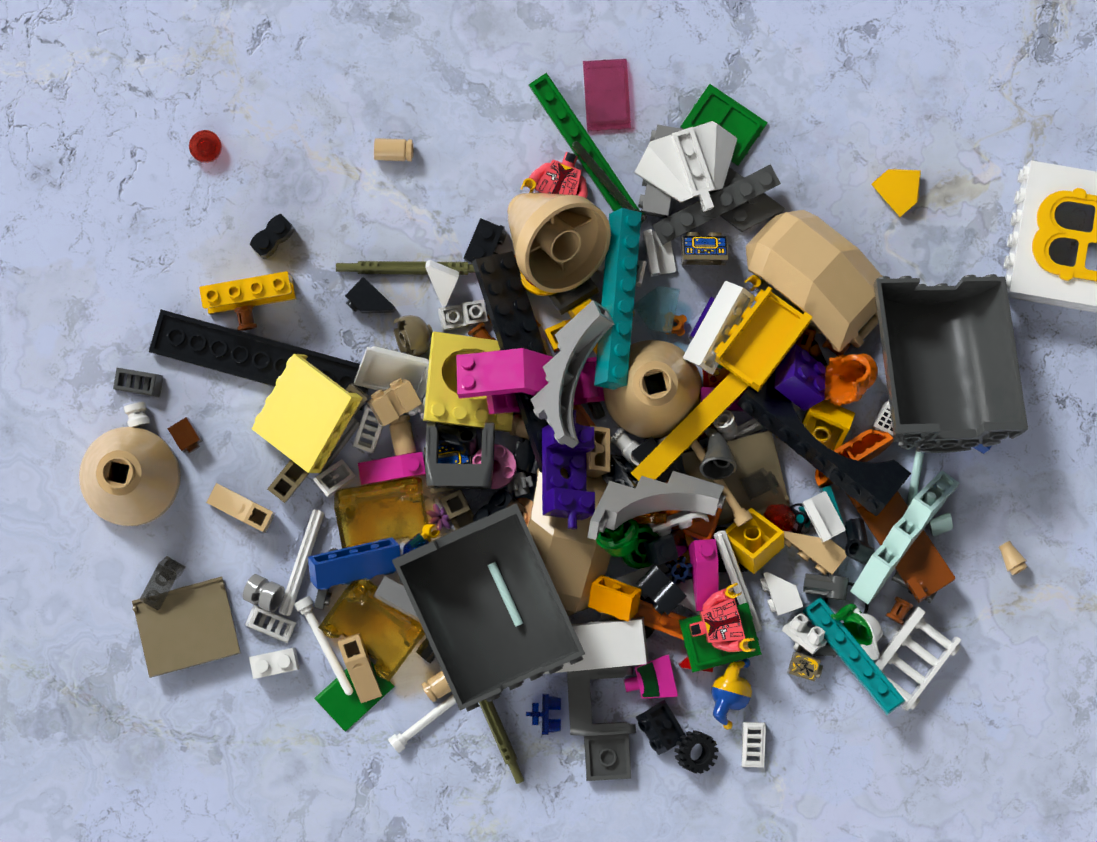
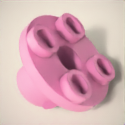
M494 444V470L491 489H499L508 485L514 478L517 468L515 457L511 451L497 444ZM482 448L473 457L472 464H481Z

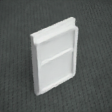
M376 346L367 347L362 362L359 365L354 385L385 391L390 388V383L399 378L402 380L406 379L410 381L416 394L422 401L427 388L429 360Z

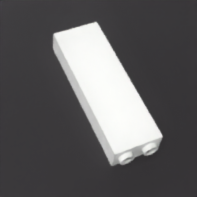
M644 617L631 618L629 621L617 619L572 624L585 655H582L583 660L571 665L570 661L563 664V669L555 673L647 664L649 660Z

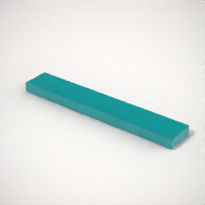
M821 597L803 609V613L811 623L825 631L824 639L886 715L905 702V699L840 620L831 618V614H834V612Z

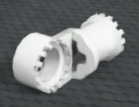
M621 427L610 438V443H613L622 452L621 455L631 465L637 467L639 463L634 460L631 452L640 445L636 441H632L623 432L624 429Z

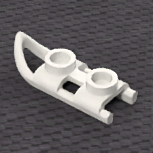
M681 511L649 523V526L653 532L657 531L658 536H665L671 533V528L679 525L680 529L690 527L693 518H702L706 522H709V518L705 513Z

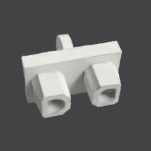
M800 613L792 621L784 625L782 631L795 642L793 649L796 652L803 648L805 651L814 654L827 643L824 639L825 631L817 626L812 629L808 627V618Z

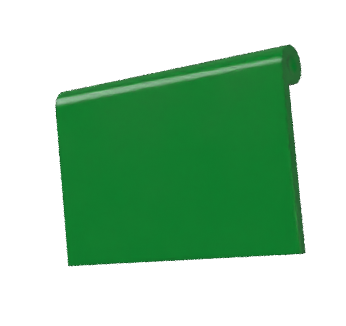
M371 660L370 662L382 693L381 697L361 703L346 669L344 673L353 688L351 695L345 694L336 678L314 698L345 732L395 687Z

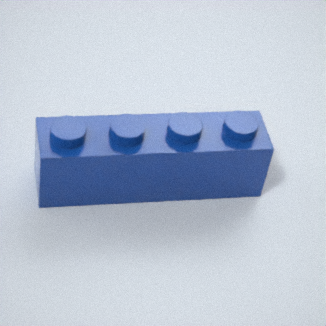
M391 537L308 556L310 581L317 589L326 590L338 584L347 585L355 580H369L377 575L393 574L396 568L392 560L401 556L400 545Z

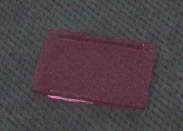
M627 59L583 61L587 131L631 129Z

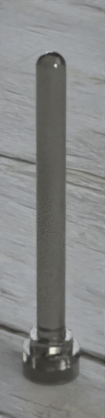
M574 141L572 148L621 207L641 212V223H643L647 219L642 210L639 211L637 208L635 209L580 142Z

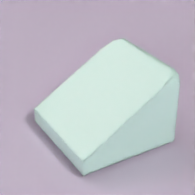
M949 512L931 519L927 524L932 536H937L953 529L952 516Z

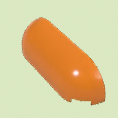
M869 429L835 449L834 452L853 460L868 462L886 450L892 444L894 438L888 432ZM816 469L815 480L819 488L833 484L828 477Z

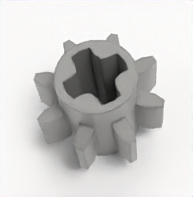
M525 471L515 473L514 478L507 485L508 492H513L514 497L529 494V487L534 486L532 477H527Z

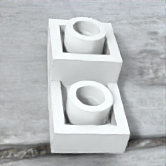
M484 300L438 309L442 331L488 321Z

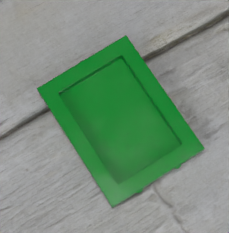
M709 84L697 103L694 104L693 109L680 128L684 130L711 121L717 123L737 138L731 162L739 166L754 142L760 137L768 122Z
M748 602L737 605L745 639L754 638L755 640L748 642V647L755 649L753 652H726L714 648L712 643H707L705 634L692 637L689 624L700 622V615L679 620L685 643L684 647L687 651L692 673L762 655Z

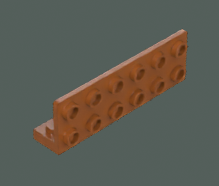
M897 491L876 517L846 493L880 546L892 527L903 517L908 509L907 504ZM924 530L895 567L918 603L955 580L954 574Z

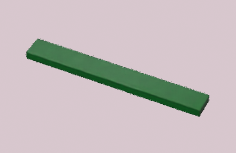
M545 73L528 84L573 153L578 156L579 162L612 211L625 208L641 212L549 75Z

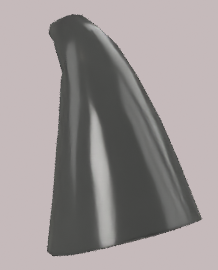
M708 427L704 431L709 440L708 449L700 465V472L708 479H724L736 471L737 464L729 445L721 433L712 427Z

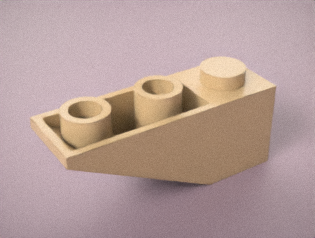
M217 483L206 502L265 533L276 514Z
M784 531V544L789 548L793 545L798 549L797 554L805 561L812 560L817 564L814 568L823 575L827 573L833 575L847 557L845 550L830 539L822 543L819 537Z
M361 633L340 639L338 645L360 702L364 703L381 697L382 693Z

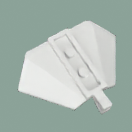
M713 121L672 133L671 135L650 141L634 173L679 202L699 196L703 212L712 210L714 205L709 192L723 189L737 138Z

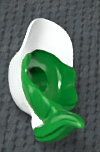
M848 604L842 607L836 614H831V618L834 620H844V626L872 660L880 658L877 642L882 637L883 630L875 617L862 613L855 604Z

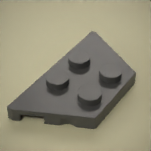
M729 167L723 188L744 177ZM719 190L709 192V194L712 195L713 193ZM763 193L720 216L743 232L776 214L782 213L785 208Z

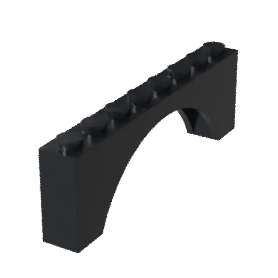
M775 370L759 392L750 386L737 405L876 517L911 475L907 469L894 459L880 463L861 462L844 457L823 445L803 425L795 412L792 402L774 388Z

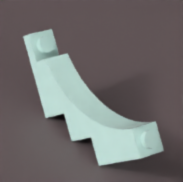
M941 470L914 497L903 517L892 527L883 544L870 557L852 587L851 593L867 604L878 595L910 546L940 510L946 499L957 489L960 484L958 481Z

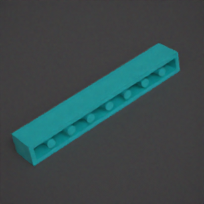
M625 208L609 214L611 239L605 256L601 305L608 310L614 325L598 341L594 386L612 390L627 386L642 216L641 212Z

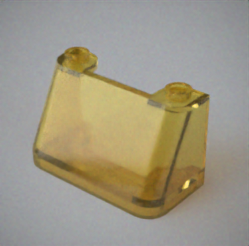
M419 477L340 489L334 494V510L342 549L391 537L394 540L409 538V541L413 542L422 534L423 526L429 524L423 483ZM431 537L426 538L417 546H422L424 544H427V542H431Z
M355 580L344 590L318 628L329 638H339L341 635L349 637L361 633L368 655L377 661L374 665L376 674L390 681L425 636V632L420 622L373 597L378 587L370 580Z

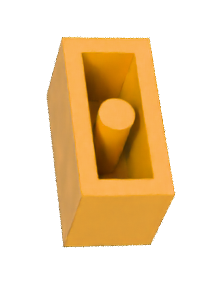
M601 575L591 585L588 607L595 609L599 613L615 616L619 620L629 621L638 613L642 589Z

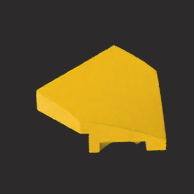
M888 169L871 185L897 215L901 217L918 202L921 170Z

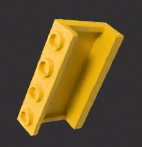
M288 271L199 287L202 307L204 309L208 308L209 315L232 311L234 308L253 305L255 307L296 299L293 278Z
M769 286L765 291L762 289L759 291L754 299L756 301L754 306L746 308L741 316L742 322L739 325L734 324L728 333L729 339L726 343L722 341L714 351L717 353L715 357L717 363L758 392L812 320L810 314L807 312L804 314L800 313L772 293V288Z

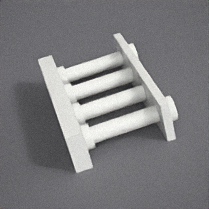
M915 607L905 620V623L880 653V658L874 661L883 674L885 673L883 668L887 663L890 665L894 664L919 684L913 693L909 694L887 677L905 699V703L901 708L906 711L910 708L913 710L921 700L918 698L947 658L950 655L954 656L961 647L959 645L961 641L959 637H954L950 641L925 622L923 615L926 612L920 607ZM914 627L916 629L920 628L946 648L938 659L911 639L912 636L909 634ZM901 645L903 647L907 646L932 665L925 677L898 657L896 651Z

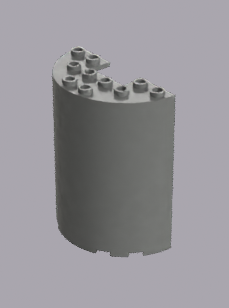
M996 274L984 277L966 275L962 277L956 286H948L946 283L926 286V284H919L920 278H912L911 276H902L896 279H890L888 276L877 278L874 282V292L894 442H898L899 447L904 449L916 447V452H960L971 450V447H976L979 444H983L984 447L1001 443V439H1005L1008 436L1013 439L1027 431L1028 424L1005 276L997 277Z
M517 503L392 560L460 710L466 708L467 712L479 707L478 702L487 699L490 702L499 698L503 689L507 687L513 690L523 685V680L527 678L533 681L543 676L547 671L553 674L563 669V664L569 661L572 665L583 660L582 655H585V652ZM493 562H496L523 621V624L515 627L487 566Z

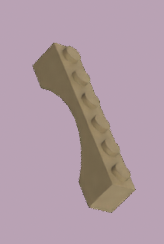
M353 383L346 388V391L357 393L363 399L351 420L369 398L366 393ZM290 460L267 490L285 503L309 473Z

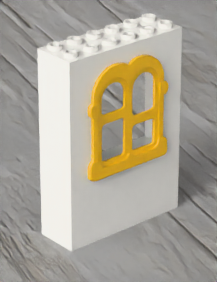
M1031 160L1027 165L1023 166L1022 170H1019L1017 181L1021 184L1014 198V204H1017L1016 213L1013 212L1011 217V226H1014L1013 233L1009 234L1007 247H1010L1009 256H1006L1004 260V269H1007L1005 278L1008 298L1097 313V271L1085 268L1088 244L1097 243V172ZM1063 202H1075L1094 206L1095 216L1092 231L1083 232L1061 227L1055 220V210L1058 205ZM1069 238L1078 241L1076 263L1073 267L1057 264L1050 258L1049 247L1055 239Z

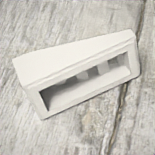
M367 403L353 447L374 453L383 426L379 424L375 416L369 415V412L373 411ZM366 420L375 422L379 425L378 427H375L373 425L367 424ZM363 429L370 430L372 432H375L376 434L374 436L363 432ZM363 437L372 440L373 442L372 444H369L360 441V438Z
M253 605L245 625L288 643L296 622ZM261 612L262 615L260 617V620L258 624L255 625V619L258 613ZM268 615L270 616V620L267 624L266 629L262 628V626ZM275 620H279L275 631L271 632ZM287 623L283 636L279 635L283 624Z
M742 722L741 767H764L765 722ZM748 729L760 730V734H748ZM747 739H760V743H747ZM747 747H760V752H748ZM747 756H759V761H749Z

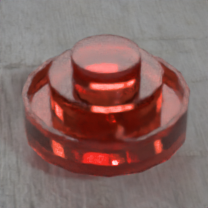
M201 130L190 139L189 150L197 161L209 163L219 157L222 144L214 132Z
M785 504L769 505L763 514L766 519L782 531L792 530L796 523L794 513Z

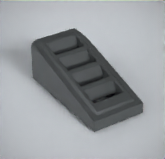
M116 368L113 389L160 397L163 375ZM128 374L126 387H123L124 375ZM136 375L134 388H132L133 376ZM145 377L143 390H141L142 378Z

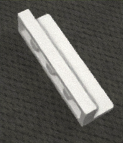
M725 281L686 350L683 359L696 364L713 375L719 364L715 361L717 353L714 351L722 341L726 343L729 339L728 333L734 324L739 325L742 322L741 316L748 306L751 307L755 296L743 287Z

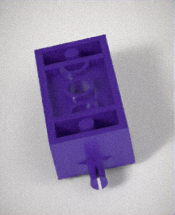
M575 409L573 410V422L579 443L574 448L566 444H560L555 439V432L550 425L542 428V515L568 518V529L571 530L577 529V520H584L595 512V492L587 491L586 453L594 449V427L576 423ZM561 468H564V469L567 470V472H568V478H567V479L564 478V477L561 475V473H560Z

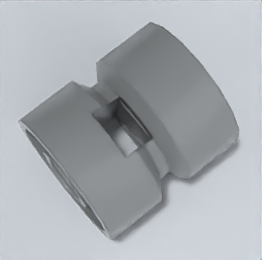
M254 574L249 578L244 587L243 599L254 605L259 604L260 608L273 613L280 606L285 589L275 582H269L268 579Z

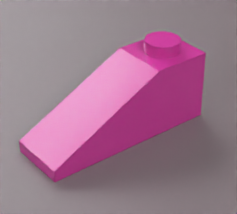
M423 452L358 463L361 485L426 475Z
M716 539L694 540L688 546L690 563L693 565L691 573L696 612L703 611V604L713 593L719 591Z

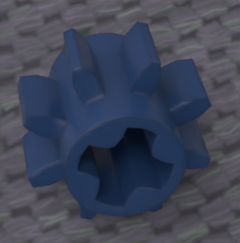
M684 556L680 560L674 559L671 563H665L670 570L665 575H673L672 582L674 583L677 579L685 583L684 578L687 575L692 576L688 568H691L693 565L691 563L685 564L686 558ZM677 565L684 567L681 569V574L674 572L677 570Z

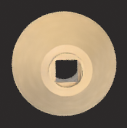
M532 192L515 196L508 205V223L517 265L521 273L540 290L560 293L576 288L588 280L602 264L610 245V224L606 215L588 199L578 195Z
M645 340L630 345L627 386L614 390L603 388L604 402L608 413L620 428L622 427L627 433L639 438L649 439L652 436L653 439H661L669 435L700 404L701 376L696 364L683 359L685 351L671 343L660 340ZM650 375L661 377L665 382L667 391L649 395L644 377Z
M121 427L104 433L89 446L80 465L79 482L86 503L98 516L118 525L139 526L156 520L170 508L177 496L181 475L177 457L166 441L142 428ZM121 464L129 465L125 484L117 483L115 480L116 471Z

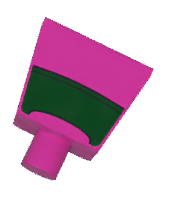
M669 654L653 659L647 664L634 667L636 677L624 679L626 692L639 690L642 699L678 696Z

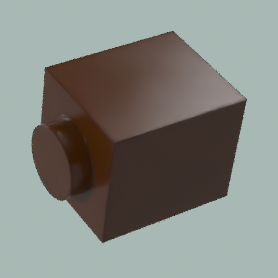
M188 417L167 428L182 452L188 451V453L195 451L200 447L199 443L203 441Z

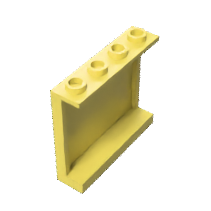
M293 354L288 359L284 372L277 379L272 393L266 398L262 411L256 416L252 430L306 472L320 473L363 398L357 393H349L306 361L308 356Z

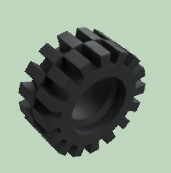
M700 731L686 732L687 736L682 735L680 737L682 742L677 741L676 743L679 745V748H675L674 751L678 753V755H675V759L679 761L677 763L682 768L696 774L697 772L700 774L704 773L703 770L709 771V765H715L712 760H717L718 758L714 754L718 752V748L714 747L717 745L716 741L711 736ZM696 744H701V756L697 760H692V748Z

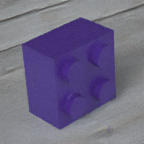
M794 344L775 369L774 388L803 411H806L824 400L826 367L813 358L806 350Z

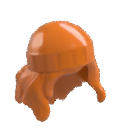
M868 354L839 355L835 358H829V365L826 366L824 400H829L835 406L859 401L877 379L878 367L875 360Z

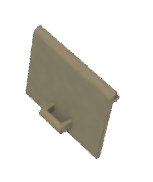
M767 430L726 441L736 461L737 469L731 476L723 480L741 508H745L746 511L753 508L758 513L765 514L790 507L772 432ZM707 446V447H703V450H704L705 453H706V452H707V449H708V446ZM694 450L684 452L681 455L686 475L714 483L712 479L706 478L700 472L701 461ZM727 501L724 504L717 526L734 522V512Z
M222 576L132 601V609L135 612L150 678L241 653Z

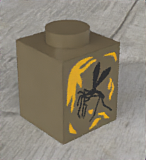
M793 652L787 673L815 681L816 677L820 678L823 665H820L821 660Z

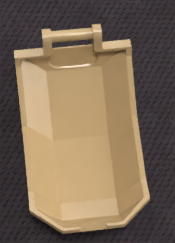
M805 210L785 212L773 216L746 245L748 271L764 279L804 313L810 314L812 316L811 321L830 341L834 350L841 352L849 342L854 347L859 348L864 343L863 340L879 323L874 282L877 278L882 277V275L855 245L818 216Z
M538 468L528 529L569 617L590 608L588 604L591 585L599 576L606 575L611 555L600 547L596 540L587 538L592 516L584 520H577V529L571 530L568 529V518L542 515V472L540 473ZM561 468V470H560L561 475H562L564 478L567 479V478H568V472H567V470L564 469V468ZM586 476L587 491L595 492L596 510L608 484L603 480L602 476L592 478L591 476Z

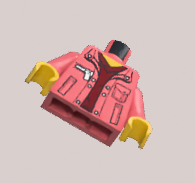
M570 152L565 153L562 163L552 160L551 163L541 165L532 172L529 178L523 181L520 188L521 190L524 187L530 188L529 193H532L535 189V193L578 195L586 199L588 197L586 179L581 175V170L574 168L578 156Z
M733 583L727 588L713 593L703 604V611L699 612L701 621L689 624L692 637L705 634L707 643H712L714 648L726 652H753L755 649H750L748 642L755 640L754 638L745 639L735 598L740 596L742 592L734 593L733 587L738 585V583Z

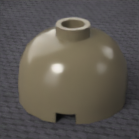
M413 315L402 316L394 320V324L398 323V328L394 329V335L400 352H406V354L417 357L423 356L431 345L432 327L429 324L427 325L420 317Z

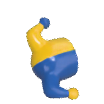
M748 658L742 661L731 662L725 673L719 676L712 685L711 693L715 701L713 716L727 730L733 726L732 722L727 720L728 711L745 708L751 699L752 689L750 683L739 676L740 670L743 667L748 668L750 666Z

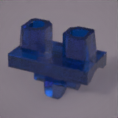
M542 694V712H539V703H532V711L526 712V716L532 717V725H539V717H542V735L561 731V719H549V710H561V698Z

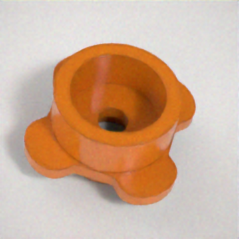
M667 313L665 316L667 320L666 326L663 328L664 333L677 334L678 336L684 335V323L687 321L686 316L683 314L677 316L673 315V313Z

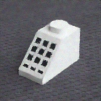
M889 401L882 405L871 428L888 432L893 437Z

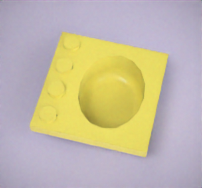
M432 332L423 421L482 429L485 427V422L495 424V430L512 431L513 413L489 414L487 396L459 399L457 395L456 355L499 351L500 348L497 340Z

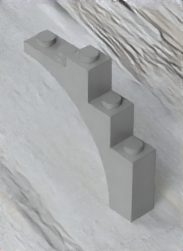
M594 300L555 334L560 352L543 366L546 373L545 379L548 384L530 399L534 406L533 411L535 415L540 419L544 418L547 420L555 432V439L560 444H566L571 448H574L579 443L573 422V402L579 376L595 345L614 325L608 310Z

